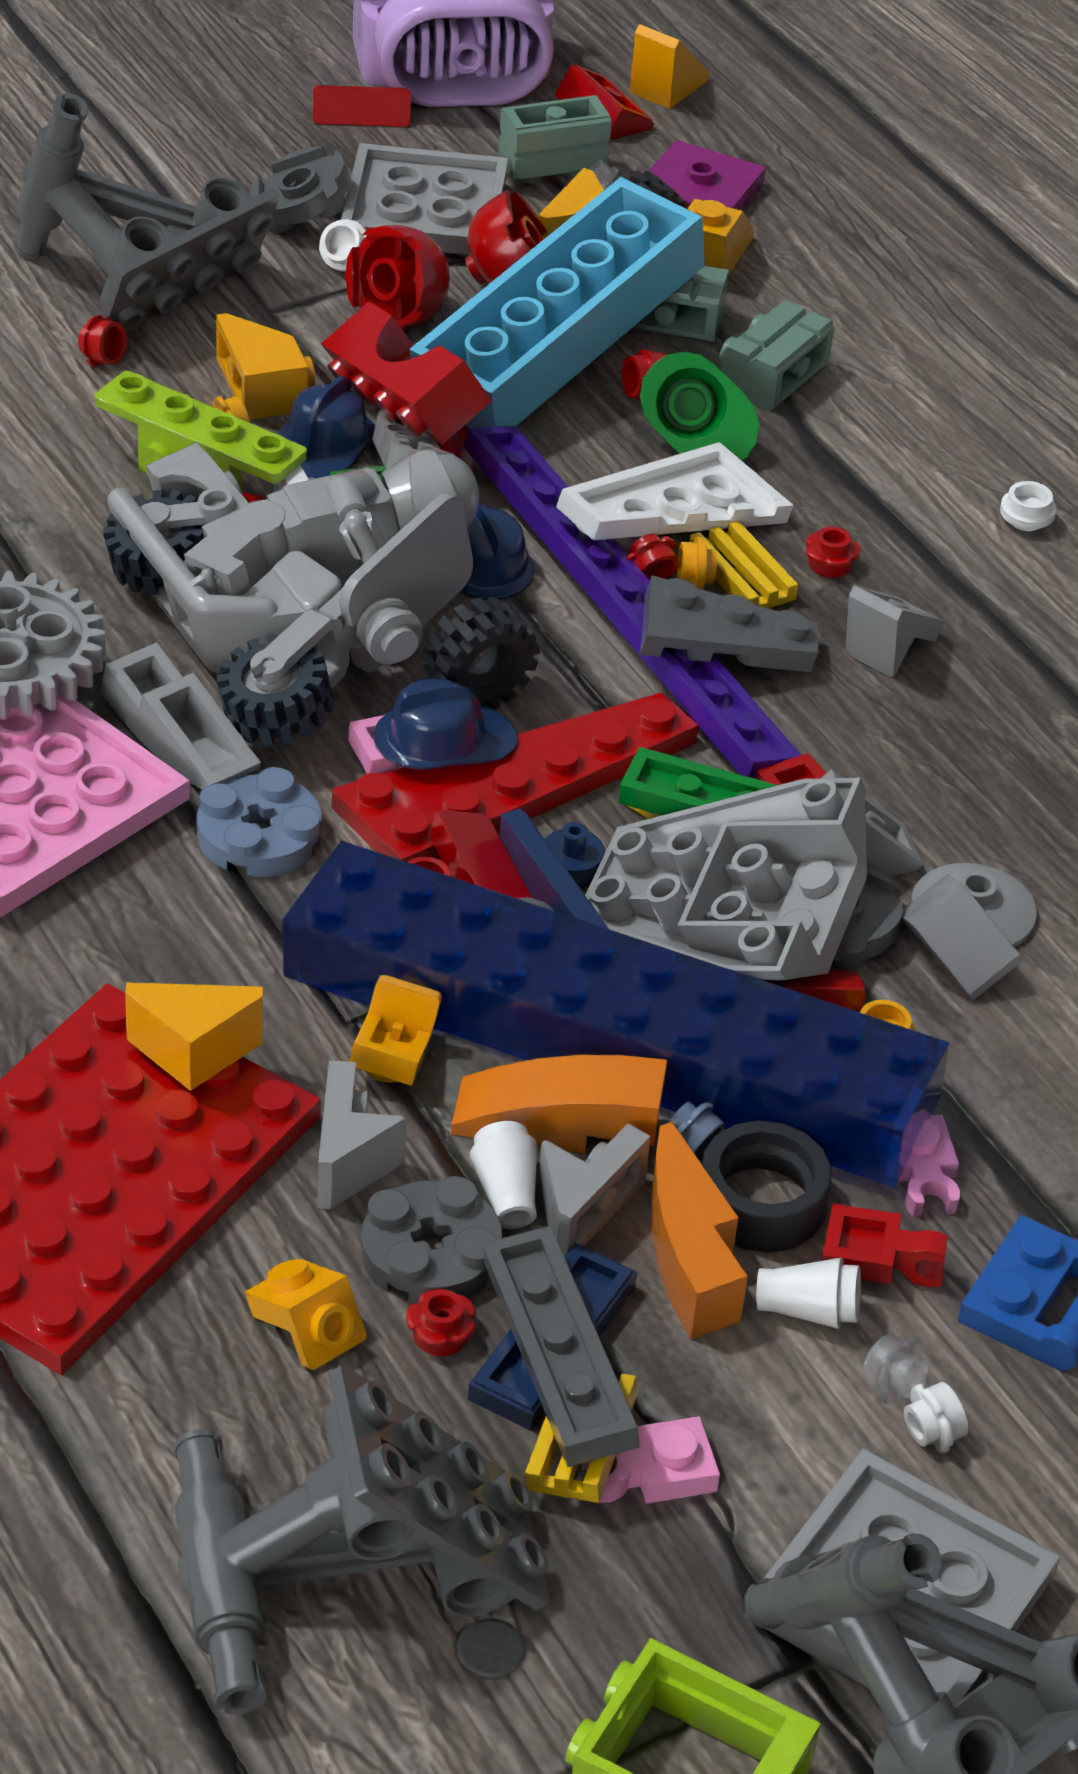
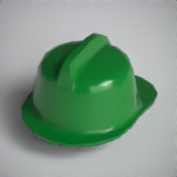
M683 351L661 358L651 366L643 378L640 392L643 413L652 427L679 454L720 442L741 461L749 456L757 443L760 427L756 409L748 397L715 364L702 355Z

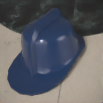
M339 376L329 385L311 386L300 391L293 402L288 421L277 434L306 447V460L300 465L308 478L313 477L316 479L329 476L331 471L348 469L373 441L375 424L366 416L362 398L351 390L348 377Z
M479 503L476 517L468 527L473 556V569L467 584L461 591L469 596L481 597L484 600H488L489 597L497 598L498 600L507 599L520 594L528 587L534 573L532 560L526 549L523 529L517 520L508 513L490 507L486 508L485 505Z
M439 678L421 679L405 687L397 696L393 710L389 711L378 721L373 732L375 747L386 760L400 767L416 770L500 761L513 753L518 741L515 727L505 716L488 706L481 705L477 695L469 688L458 685L450 680Z

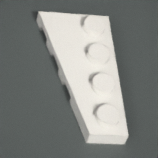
M720 442L564 488L556 506L576 524L581 532L588 535L592 540L636 537L647 534L659 535L704 531L718 526L721 529H726L729 523L739 521L744 527L783 524L788 522L794 507L791 502Z

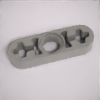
M383 411L378 412L372 440L386 469L409 454L424 449H440L437 442L427 434L423 433L416 437L399 418L393 421Z

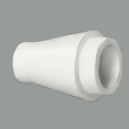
M500 1121L481 1128L474 1136V1146L470 1151V1160L500 1221L501 1227L505 1229L525 1227L531 1224L537 1216L535 1208L537 1142L532 1136L528 1135L527 1128L518 1122Z
M842 1258L776 1269L760 1268L757 1277V1310L776 1312L840 1329L841 1322L858 1323L861 1303L860 1266L844 1265Z

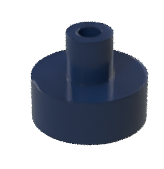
M578 822L567 823L563 829L552 832L545 840L580 888L590 886L605 853L604 845L583 824Z

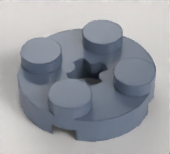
M277 767L267 768L257 775H245L232 778L224 783L210 784L200 793V806L197 813L198 845L203 854L213 864L227 870L228 861L235 865L247 866V876L272 877L286 874L305 865L312 857V847L317 842L320 843L322 836L321 807L310 791L294 783L293 774L286 769ZM254 822H265L270 824V827L261 829Z

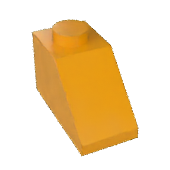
M694 199L688 210L702 216L705 266L729 270L730 275L753 240L754 228L741 210L725 207L724 204L714 200L702 201Z
M227 313L216 315V360L232 395L239 397L250 420L290 414L293 402L300 391L315 386V370L310 356L303 357L292 335Z

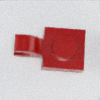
M832 1204L822 1261L842 1258L844 1265H858L861 1270V1280L891 1284L893 1269H897L903 1272L915 1284L925 1287L942 1286L948 1235L932 1230H901L902 1214Z

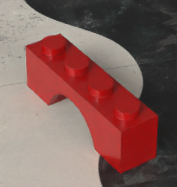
M371 302L366 303L321 343L333 360L327 367L336 379L339 376L348 377L351 388L353 387L364 401L369 405H373L376 402L391 420L395 421L399 418L416 437L425 433L443 445L492 402V399L465 361L442 346L438 345L428 352L411 359L410 348L413 347V344L393 316Z

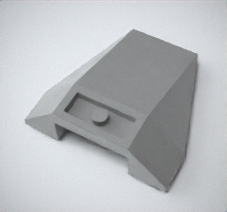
M861 778L801 779L617 827L585 896L608 926V939L724 979L787 980L828 974L867 878L865 785Z

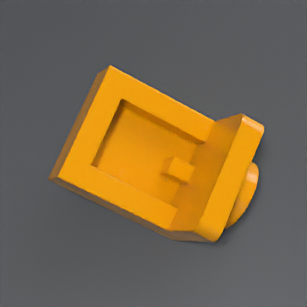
M381 975L375 985L368 1014L353 1043L349 1062H356L357 1069L365 1071L370 1077L378 1081L387 1083L401 1082L412 1086L430 1044L442 1000L441 993L391 976Z
M293 1259L280 1263L270 1269L266 1280L244 1292L252 1316L290 1331L301 1365L311 1370L321 1367L363 1342L366 1338V1330L347 1275L303 1259Z

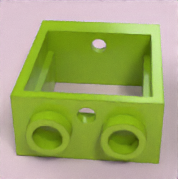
M650 1638L634 1664L626 1660L619 1664L610 1679L604 1695L606 1707L596 1722L588 1718L581 1722L568 1746L565 1762L573 1766L572 1774H634L615 1763L651 1707L654 1706L760 1760L753 1774H809L813 1765L821 1723Z

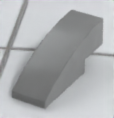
M157 642L106 664L100 694L125 725L153 754L189 779L191 784L203 790L210 784L224 783L232 778L245 776L259 770L261 762L194 672L182 677Z

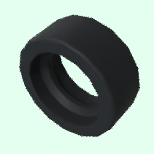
M758 1120L735 1124L719 1133L704 1151L702 1166L738 1216L734 1245L745 1250L771 1253L793 1249L814 1237L826 1217L831 1188L832 1167L824 1149L808 1134L784 1123ZM755 1168L772 1170L791 1178L803 1189L804 1194L792 1201L777 1204L754 1202L737 1194L725 1183L724 1179L738 1171Z

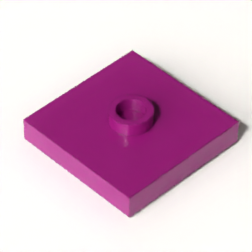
M675 140L649 171L661 178L684 199L687 205L684 207L688 209L694 199H699L702 201H718L724 204L725 207L741 210L764 183L766 167Z

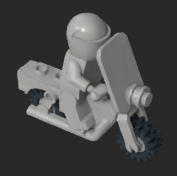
M198 443L146 465L153 491L152 499L145 500L143 493L132 497L125 488L114 489L107 498L111 514L106 520L108 527H104L103 535L117 581L122 586L128 583L129 590L136 593L143 586L145 587L146 594L153 597L206 668L213 673H218L217 686L224 713L239 734L242 733L244 741L253 744L258 736H260L262 746H273L274 738L282 737L283 745L294 743L292 734L299 732L305 739L313 734L311 723L319 727L324 725L327 721L325 712L332 713L334 706L332 687L345 676L350 662L349 654H351L354 666L366 672H374L383 664L392 665L402 662L416 651L423 638V626L464 588L471 576L473 556L468 527L476 517L480 502L476 478L464 461L454 454L440 449H424L407 455L381 473V480L374 469L350 470L344 473L289 484L282 487V490L268 494V501L248 503L243 497L233 474L230 471L223 472Z

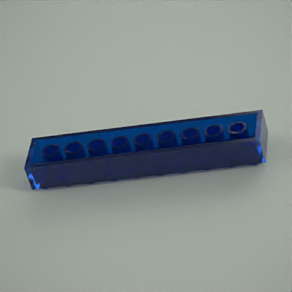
M342 840L282 919L284 977L368 1006L371 1004L375 985L381 975L391 976L438 991L442 995V1000L434 1029L524 1060L573 1055H625L665 1059L667 1064L661 1103L662 1108L677 1112L687 1102L692 1103L696 1108L705 1102L710 1103L714 1106L712 1113L725 1123L723 1129H728L735 1124L758 1120L784 1123L805 1132L824 1149L831 1166L894 1188L912 1154L913 1144L926 1119L930 1120L941 1098L950 1042Z

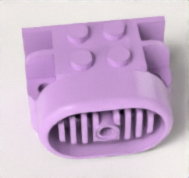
M354 0L353 43L361 76L366 82L375 86L409 88L408 91H411V103L424 107L495 106L517 101L531 93L549 75L554 52L552 39L553 1Z

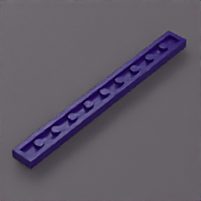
M516 426L468 429L463 446L464 449L740 775L755 779L757 769L801 755L714 654L710 662L689 660L687 656L688 650L663 647L660 657L640 655L644 600L650 580L632 560L628 561L626 559L628 555L614 539L592 540L556 508L562 489L568 486Z

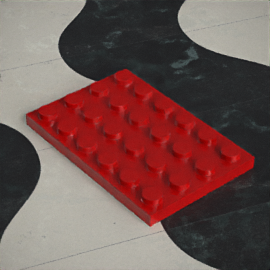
M106 983L0 1079V1339L62 1376L321 1117V1098L245 1057H241L190 1091L127 1040L125 992Z

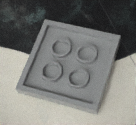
M359 143L351 176V184L347 192L346 204L341 220H354L366 230L383 225L409 226L425 232L441 247L443 252L456 253L459 256L468 257L471 255L467 244L469 224L478 209L492 198L504 192L508 158Z
M863 1448L764 1578H773L775 1572L787 1561L801 1556L811 1557L828 1552L840 1545L869 1535L884 1536L892 1541H896L912 1533L923 1534L930 1538L938 1547L942 1559V1569L939 1578L935 1582L930 1583L928 1581V1587L917 1590L1017 1632L1056 1575L1060 1556ZM786 1623L775 1629H767L868 1688L831 1624L806 1630L796 1629ZM905 1638L936 1692H946L953 1705L979 1687L986 1677V1671Z

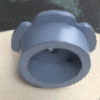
M687 1102L671 1117L668 1123L673 1122L695 1156L700 1158L714 1137L721 1133L725 1123L712 1113L714 1108L712 1104L705 1102L696 1108L692 1103Z

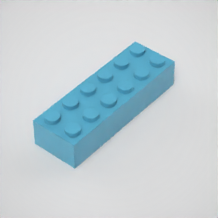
M620 177L411 347L410 357L411 359L418 357L440 345L465 361L492 399V402L466 424L468 427L517 426L705 266L702 216Z

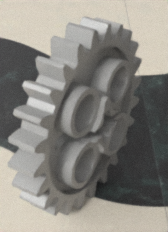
M6 571L2 581H0V718L7 719L11 708H20L25 716L32 717L33 705L41 703L47 709L54 711L57 709L56 697L58 695L75 701L77 699V686L88 688L93 686V673L102 672V657L106 656L102 615L94 614V602L92 600L79 601V589L72 588L60 593L59 579L55 578L42 586L37 584L36 573L29 574L23 582L15 581L12 571Z

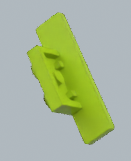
M131 371L122 372L94 394L96 407L138 425L139 470L147 474L146 465L198 443L223 472L230 471L243 493V471L272 484H277L306 460V447Z

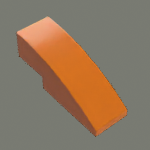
M573 1055L532 1059L496 1066L463 1076L452 1120L451 1135L474 1138L481 1128L500 1121H514L523 1124L527 1128L528 1135L536 1140L538 1148H541V1143L545 1140L567 1152L585 1154L588 1136L612 1140L627 1124H630L651 1136L650 1146H654L663 1097L667 1060L625 1055Z
M673 1122L661 1125L650 1201L651 1237L658 1270L674 1311L692 1340L741 1322L748 1276L733 1255L738 1216Z

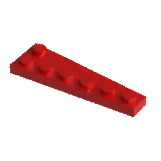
M661 692L516 734L518 741L513 753L500 761L485 764L452 765L425 770L403 767L382 774H365L355 782L332 789L331 808L400 875L402 866L411 859L432 857L442 860L429 837L436 812L450 810L487 814L499 834L501 814L522 809L532 819L624 777L639 747L672 755L696 744L699 725Z

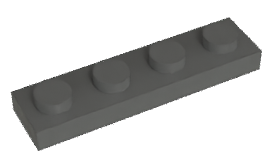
M551 1226L483 1243L485 1266L567 1467L639 1448L638 1426Z

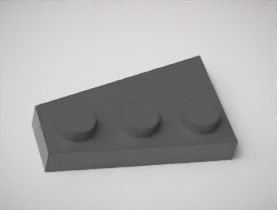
M652 575L645 593L640 655L660 657L663 647L688 650L687 656L689 660L710 662L714 653L734 654L746 666L811 672L818 655V623L809 621L805 616L794 611H774L754 605L748 599L738 595L728 594L722 596L698 589L695 585L683 579L672 578L667 580Z

